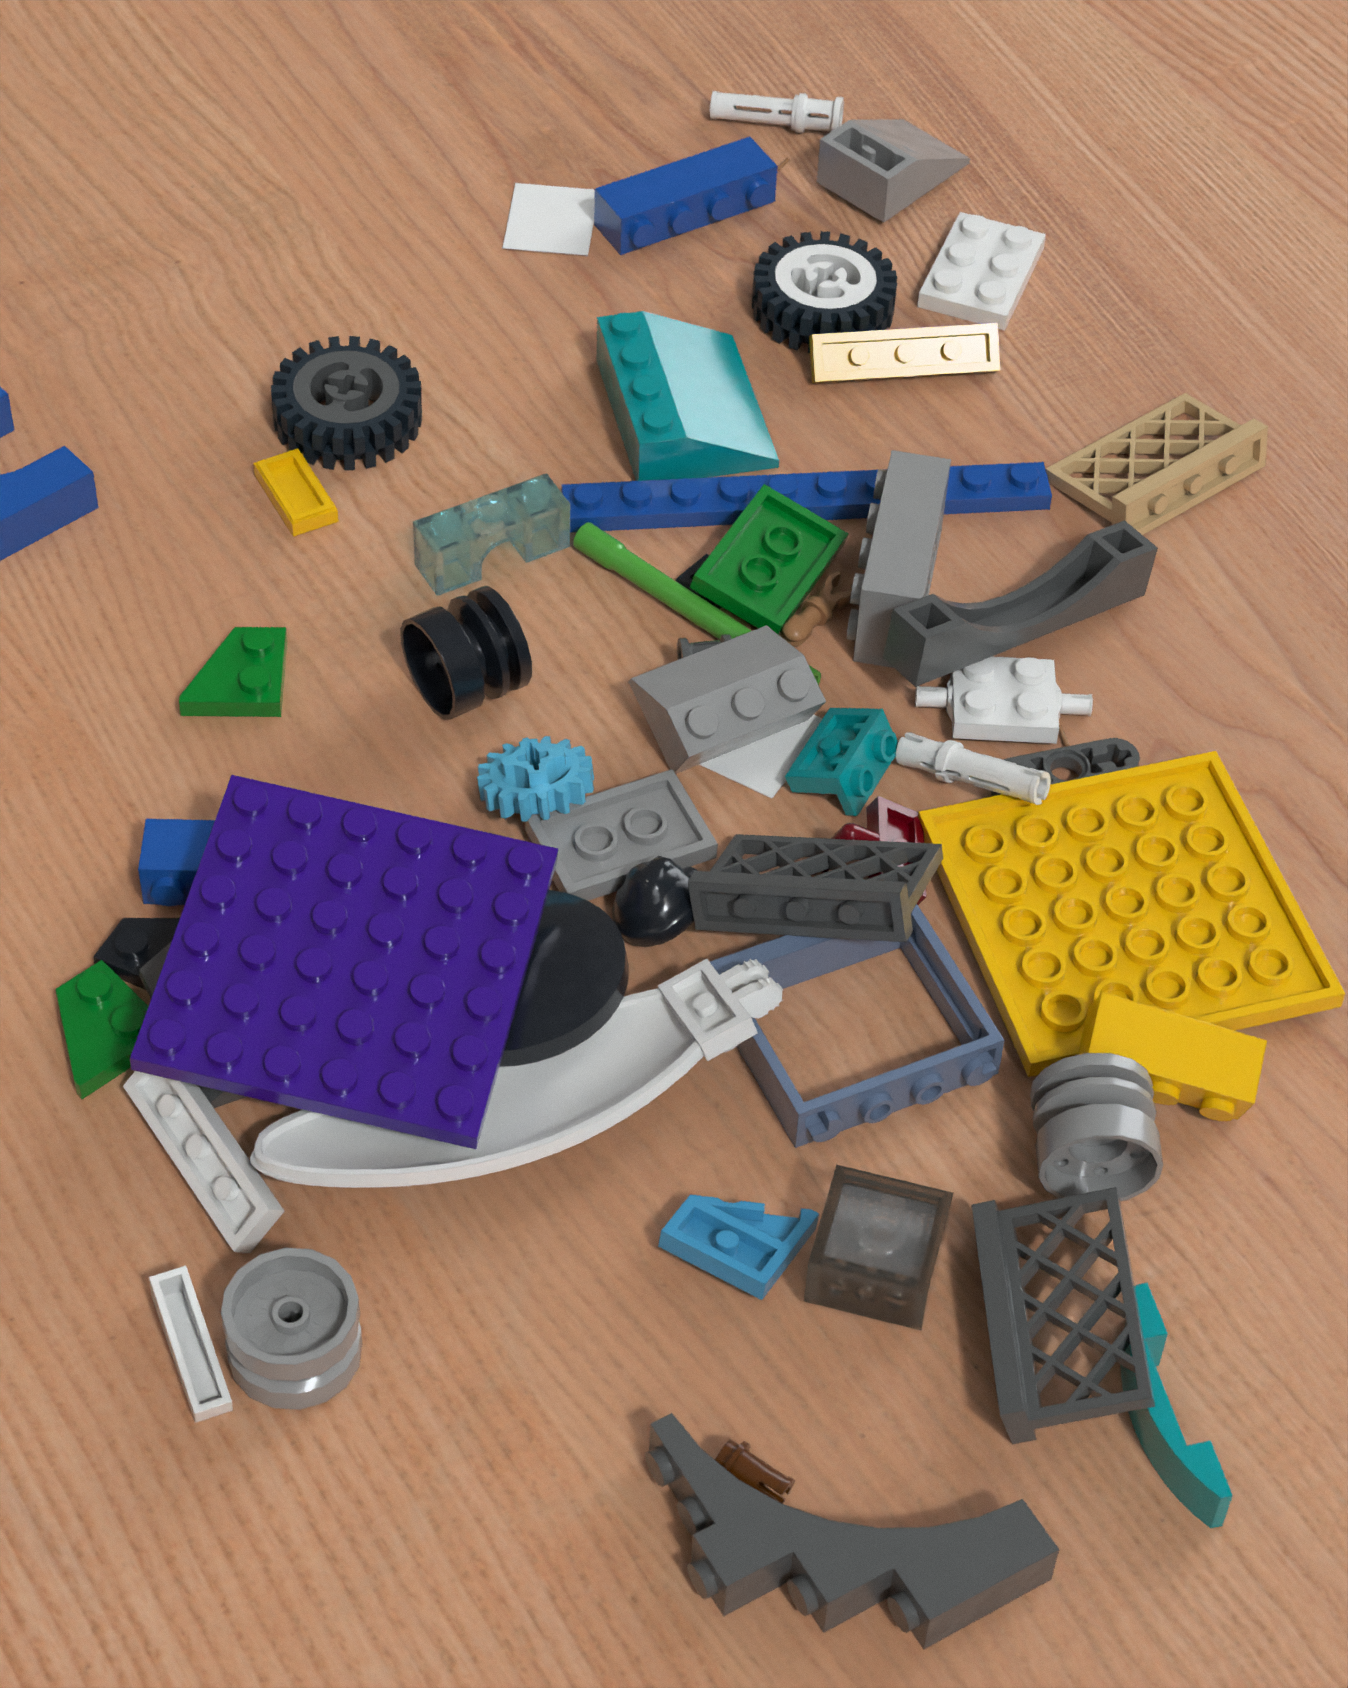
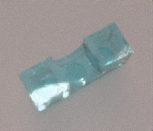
M546 473L413 521L415 566L434 593L439 596L482 580V563L485 557L493 548L504 542L510 541L526 563L570 547V503Z

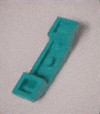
M1148 1283L1138 1284L1135 1290L1155 1407L1128 1411L1133 1428L1153 1468L1175 1497L1209 1528L1223 1526L1233 1494L1211 1440L1191 1445L1186 1444L1156 1368L1160 1364L1168 1332ZM1129 1345L1124 1352L1133 1357L1131 1345ZM1120 1364L1123 1392L1138 1389L1135 1373Z

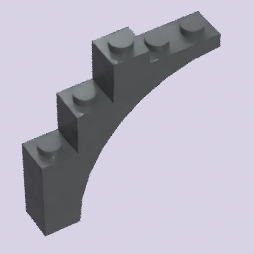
M673 1413L650 1424L649 1451L645 1453L648 1469L659 1486L663 1487L668 1484L678 1500L677 1510L687 1531L693 1536L691 1563L687 1565L689 1577L698 1594L705 1600L711 1597L723 1616L787 1583L790 1597L796 1608L804 1616L811 1614L824 1633L887 1599L889 1611L898 1627L905 1633L911 1631L921 1647L926 1649L1052 1579L1059 1548L1023 1499L980 1517L933 1527L876 1528L831 1521L781 1504L738 1480L700 1448Z

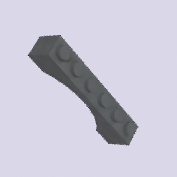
M1124 520L1087 534L1069 554L1047 572L1027 585L1004 596L984 602L958 603L947 601L935 594H931L894 608L883 658L912 685L917 687L1142 597L1146 593L1158 547Z

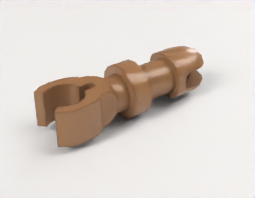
M835 571L830 574L819 595L810 596L802 605L803 611L799 615L794 614L783 625L781 637L793 647L802 645L811 636L812 629L816 625H825L832 618V612L837 609H843L850 604L852 585L848 591H837L835 594H832L834 587L838 585L841 571Z

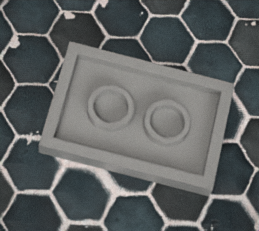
M673 769L585 797L586 802L583 805L570 803V813L568 814L555 810L550 812L548 820H543L539 814H532L530 819L525 822V831L532 843L559 849L557 864L552 878L559 892L572 894L587 901L618 891L633 867L640 863L651 861L657 856L670 858L683 869L717 858L718 843Z

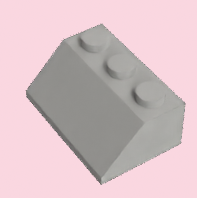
M767 625L629 680V684L670 770L673 769L675 774L805 722L826 702L805 656Z

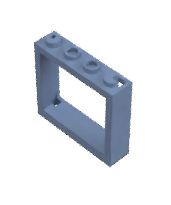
M917 904L911 912L913 932L907 942L785 935L709 961L720 975L738 964L742 965L744 961L757 959L761 965H765L768 969V978L771 977L775 983H779L784 989L901 948L961 1043V1046L804 1102L756 1019L752 1018L758 1034L741 1042L736 1047L795 1148L813 1141H828L838 1135L839 1132L865 1122H880L891 1113L917 1103L920 1105L929 1104L937 1100L944 1093L966 1085L977 1086L983 1084L999 1073L1005 1040Z

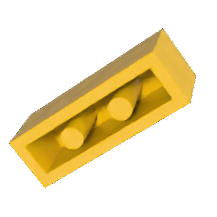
M1101 992L1088 1008L1078 1055L1085 1053H1112L1131 1058L1147 1069L1153 1083L1154 1103L1162 1105L1182 1103L1199 1108V1113L1206 1118L1216 1121H1231L1233 1119L1238 1120L1255 1104L1267 1040Z

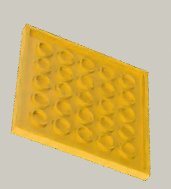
M1217 751L1051 784L1046 799L1042 800L1040 805L1002 794L918 812V817L924 831V843L942 844L943 860L937 868V873L1028 1077L1039 1075L1044 1068L1063 1058L1078 1055L1088 1008L1101 992L1234 1031L1342 1006L1345 992Z

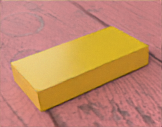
M299 449L253 463L254 476L293 537L339 522L337 507Z

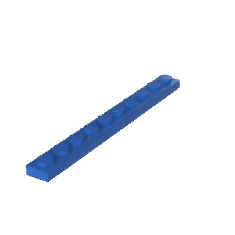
M1044 462L950 466L944 515L1049 510L1052 493ZM878 469L562 484L561 499L565 533L577 532L588 522L603 531L733 525L764 484L825 520L868 518L870 504H880L881 501L874 499Z

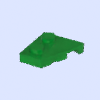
M234 627L179 696L180 715L281 717L288 642L286 627Z
M100 960L56 988L76 1093L82 1100L131 1068L130 1057L148 1009V1005L103 960Z

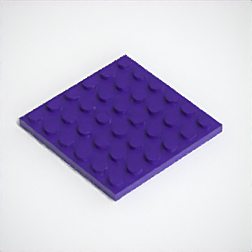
M231 775L130 1057L131 1070L477 1149L554 875L559 849Z

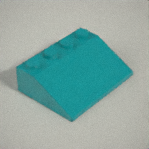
M645 311L597 317L596 361L636 481L709 478L779 468L778 455L733 335Z

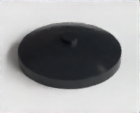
M549 890L500 1067L535 1063L562 1054L578 1046L600 1030L618 1009L626 992L629 979V964L624 940L620 930L610 916L590 901L565 892Z

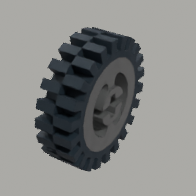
M339 336L328 337L329 348L324 349L319 340L309 343V354L299 347L292 352L293 361L285 358L280 363V372L275 371L272 378L273 385H271L275 432L278 431V439L282 445L288 443L289 451L299 449L301 453L304 451V458L307 463L314 465L318 458L322 456L323 468L334 470L336 460H344V469L349 471L355 470V460L363 459L365 468L368 469L376 467V455H379L387 463L395 459L394 448L404 453L409 448V440L415 441L417 438L418 427H421L422 391L419 373L416 367L411 368V360L405 354L398 358L397 349L391 345H388L380 353V341L370 338L365 348L360 347V337L349 336V346H340ZM323 400H325V405H321L320 403ZM369 400L374 401V403L369 406Z

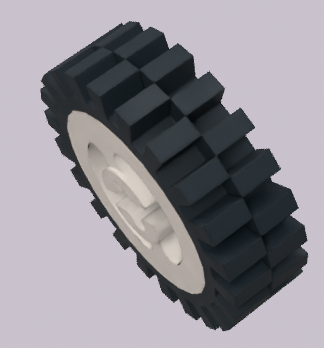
M820 231V240H813L811 232L801 233L800 243L792 235L783 238L782 246L774 242L769 246L768 253L762 252L758 263L755 264L752 292L755 321H760V328L765 334L773 331L772 339L776 342L781 343L789 337L788 348L798 351L802 343L809 344L808 353H810L809 336L812 334L886 330V327L890 328L892 324L897 291L896 270H892V262L889 258L882 259V251L876 247L867 252L868 242L862 239H858L853 246L849 245L850 235L840 233L838 241H831L830 232Z

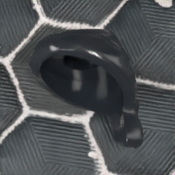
M657 856L651 861L640 863L633 867L627 874L623 885L619 887L611 910L612 920L620 930L622 938L633 946L650 947L666 943L683 933L694 922L688 880L698 870L689 866L683 869L672 859Z

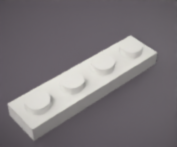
M134 1071L123 1085L124 1089L232 1250L240 1253H251L284 1213V1209L257 1170L252 1166L250 1160L198 1085Z

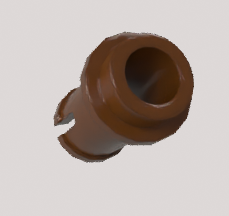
M730 1439L720 1450L715 1461L738 1480L783 1504L786 1499L780 1495L784 1493L789 1494L795 1480L791 1477H786L749 1452L750 1444L743 1441L739 1445Z

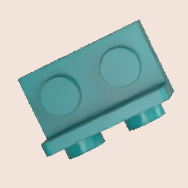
M829 708L785 775L791 791L796 793L837 794L847 816H858L889 765L896 757L897 737L891 729L884 710L871 708Z

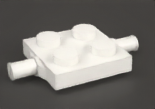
M989 657L950 673L947 687L917 686L915 691V707L946 708V712L952 720V736L954 739L1057 744L1060 715L1091 716L1093 698L1092 694L1062 693L1056 683L1054 660L1031 657Z

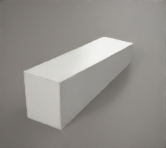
M179 1267L149 1277L151 1297L195 1423L233 1411L232 1400L187 1267Z

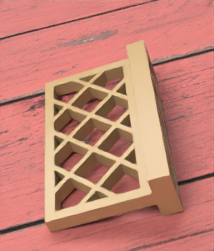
M1184 393L1046 468V473L1051 485L1112 522V525L1125 520L1139 533L1144 535L1265 467L1268 426L1256 419L1240 425ZM1185 412L1197 420L1171 419ZM1144 434L1165 435L1164 439H1137ZM1170 435H1199V440L1170 439ZM1204 435H1223L1216 440H1204ZM1109 453L1130 454L1129 459L1102 458ZM1135 454H1164V459H1135ZM1169 454L1187 455L1181 459H1169ZM1072 473H1094V478H1073L1069 475ZM1100 473H1129V479L1100 478ZM1134 474H1153L1145 479H1134ZM1099 493H1118V494H1116L1115 496L1112 497V502H1111L1110 500L1106 499L1105 497H1103V496L1100 495Z

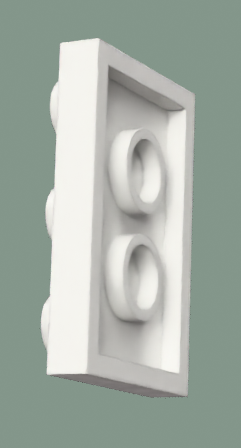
M960 212L919 292L917 307L979 324L998 323V329L1005 330L1044 249L1046 234L1032 231L1022 226H1013L986 219L980 215Z

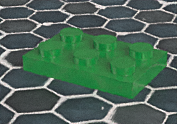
M764 484L695 573L690 588L758 629L767 625L779 635L783 630V625L794 615L840 552L849 533Z

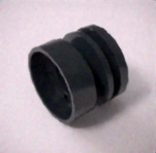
M489 586L474 589L467 596L464 595L451 599L447 610L441 606L433 607L403 620L400 628V637L406 665L424 701L435 714L444 720L456 718L480 707L485 699V695L491 699L500 698L506 695L508 690H518L525 687L532 678L531 655L521 625L509 604L496 590Z

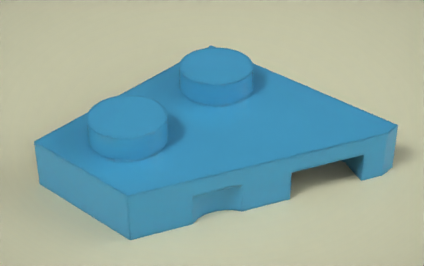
M690 1194L661 1230L658 1247L763 1300L816 1230L819 1213L812 1209L801 1208L799 1218L764 1214L765 1204L747 1201L729 1203L715 1197Z

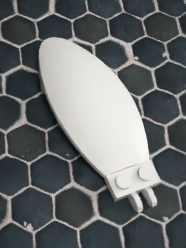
M705 959L661 983L657 989L624 996L618 1009L606 1024L578 1046L539 1062L499 1067L477 1149L307 1110H300L279 1119L259 1133L254 1151L250 1156V1163L264 1175L281 1181L311 1186L350 1188L434 1184L482 1176L527 1164L577 1145L607 1130L662 1094L684 1076L703 1056L709 1061L724 1052L734 1049L741 1042L758 1034L752 1018L759 1019L768 1014L769 1010L774 1011L776 1006L779 1007V1003L783 1001V988L779 983H775L771 977L768 978V969L765 965H761L757 959L744 961L742 965L738 964L720 975L708 959Z

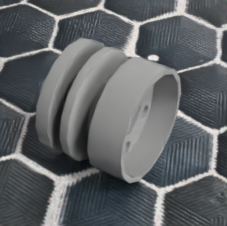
M1085 1053L1063 1058L1044 1068L1033 1080L1030 1099L1031 1107L1034 1111L1033 1126L1038 1134L1035 1144L1038 1176L1046 1191L1057 1198H1064L1116 1187L1120 1201H1125L1147 1191L1160 1178L1163 1168L1159 1131L1154 1122L1156 1106L1153 1101V1083L1146 1068L1131 1058L1112 1053Z

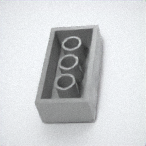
M892 450L888 469H878L874 499L881 501L880 504H870L866 533L873 535V538L863 537L858 568L866 570L865 574L855 573L850 599L851 604L859 605V610L851 609L847 629V639L855 640L853 660L855 662L894 668L883 658L892 611L894 608L929 595L942 532L951 459Z

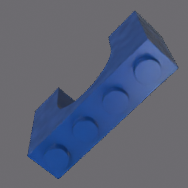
M0 387L1 438L15 429L9 394ZM66 446L47 454L21 469L0 474V561L99 508L93 471Z

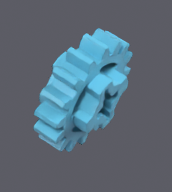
M550 736L543 737L540 743H538L537 739H529L527 737L519 742L518 747L505 743L502 745V754L489 752L486 755L487 763L478 765L479 776H477L480 800L486 802V809L488 811L500 809L501 818L504 819L512 816L514 813L520 814L521 821L527 822L532 814H539L543 820H548L550 812L555 810L568 814L570 813V803L583 805L586 802L585 794L593 793L592 758L585 755V748L583 746L571 748L569 739L552 744Z

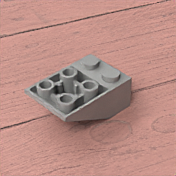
M904 119L848 120L820 139L817 183L880 221L886 222L970 163V158Z

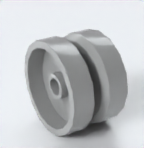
M278 1249L260 1254L238 1269L225 1288L221 1318L226 1337L227 1359L234 1381L250 1398L272 1408L301 1410L327 1402L348 1386L360 1366L362 1351L359 1297L351 1275L335 1259L312 1249Z

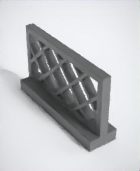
M736 834L710 871H695L688 880L695 929L907 942L913 932L911 912L943 860L942 844ZM744 854L756 855L745 860L742 858ZM803 857H809V858H806V859H804V860H801V861H798V862H794V860H797V859H800V858H803ZM853 860H860L849 865L846 864L847 862ZM907 862H912V864L906 865L904 867H898V865ZM777 866L780 867V868H778V869H775V870H772V871H769V872H766V873H763V874H759V873L762 872V871H765V870H768V869H771V868H774V867H777ZM827 869L832 870V871H829V872L820 874V875L815 876V877H811V876H810V875L819 873V872L824 871V870H827ZM881 871L884 873L867 880L863 879L864 877L873 875Z
M1113 1187L1000 1211L995 1200L972 1204L999 1413L1012 1444L1037 1440L1035 1429L1155 1407L1122 1208L1117 1188ZM1108 1209L1110 1221L1095 1240L1073 1228L1084 1214ZM1042 1223L1051 1228L1052 1232L1038 1249L1033 1251L1018 1242L1016 1227ZM1065 1237L1086 1249L1069 1271L1048 1259ZM1112 1240L1115 1251L1107 1247ZM1020 1257L1027 1261L1023 1267H1021ZM1098 1257L1118 1267L1117 1275L1104 1291L1081 1279ZM1039 1269L1061 1281L1044 1303L1025 1293L1024 1288ZM1073 1288L1095 1301L1077 1324L1056 1312V1309ZM1121 1291L1123 1303L1116 1300V1297L1120 1294ZM1028 1309L1035 1312V1314L1031 1317L1030 1320L1028 1316ZM1107 1309L1127 1321V1326L1112 1345L1090 1332ZM1047 1320L1069 1333L1051 1356L1033 1346L1032 1339ZM1081 1341L1104 1354L1086 1377L1064 1365V1362ZM1129 1345H1131L1133 1357L1124 1352ZM1035 1361L1043 1366L1038 1373ZM1117 1362L1135 1373L1138 1389L1111 1394L1098 1386V1384ZM1055 1374L1077 1386V1389L1066 1403L1042 1407L1040 1392Z

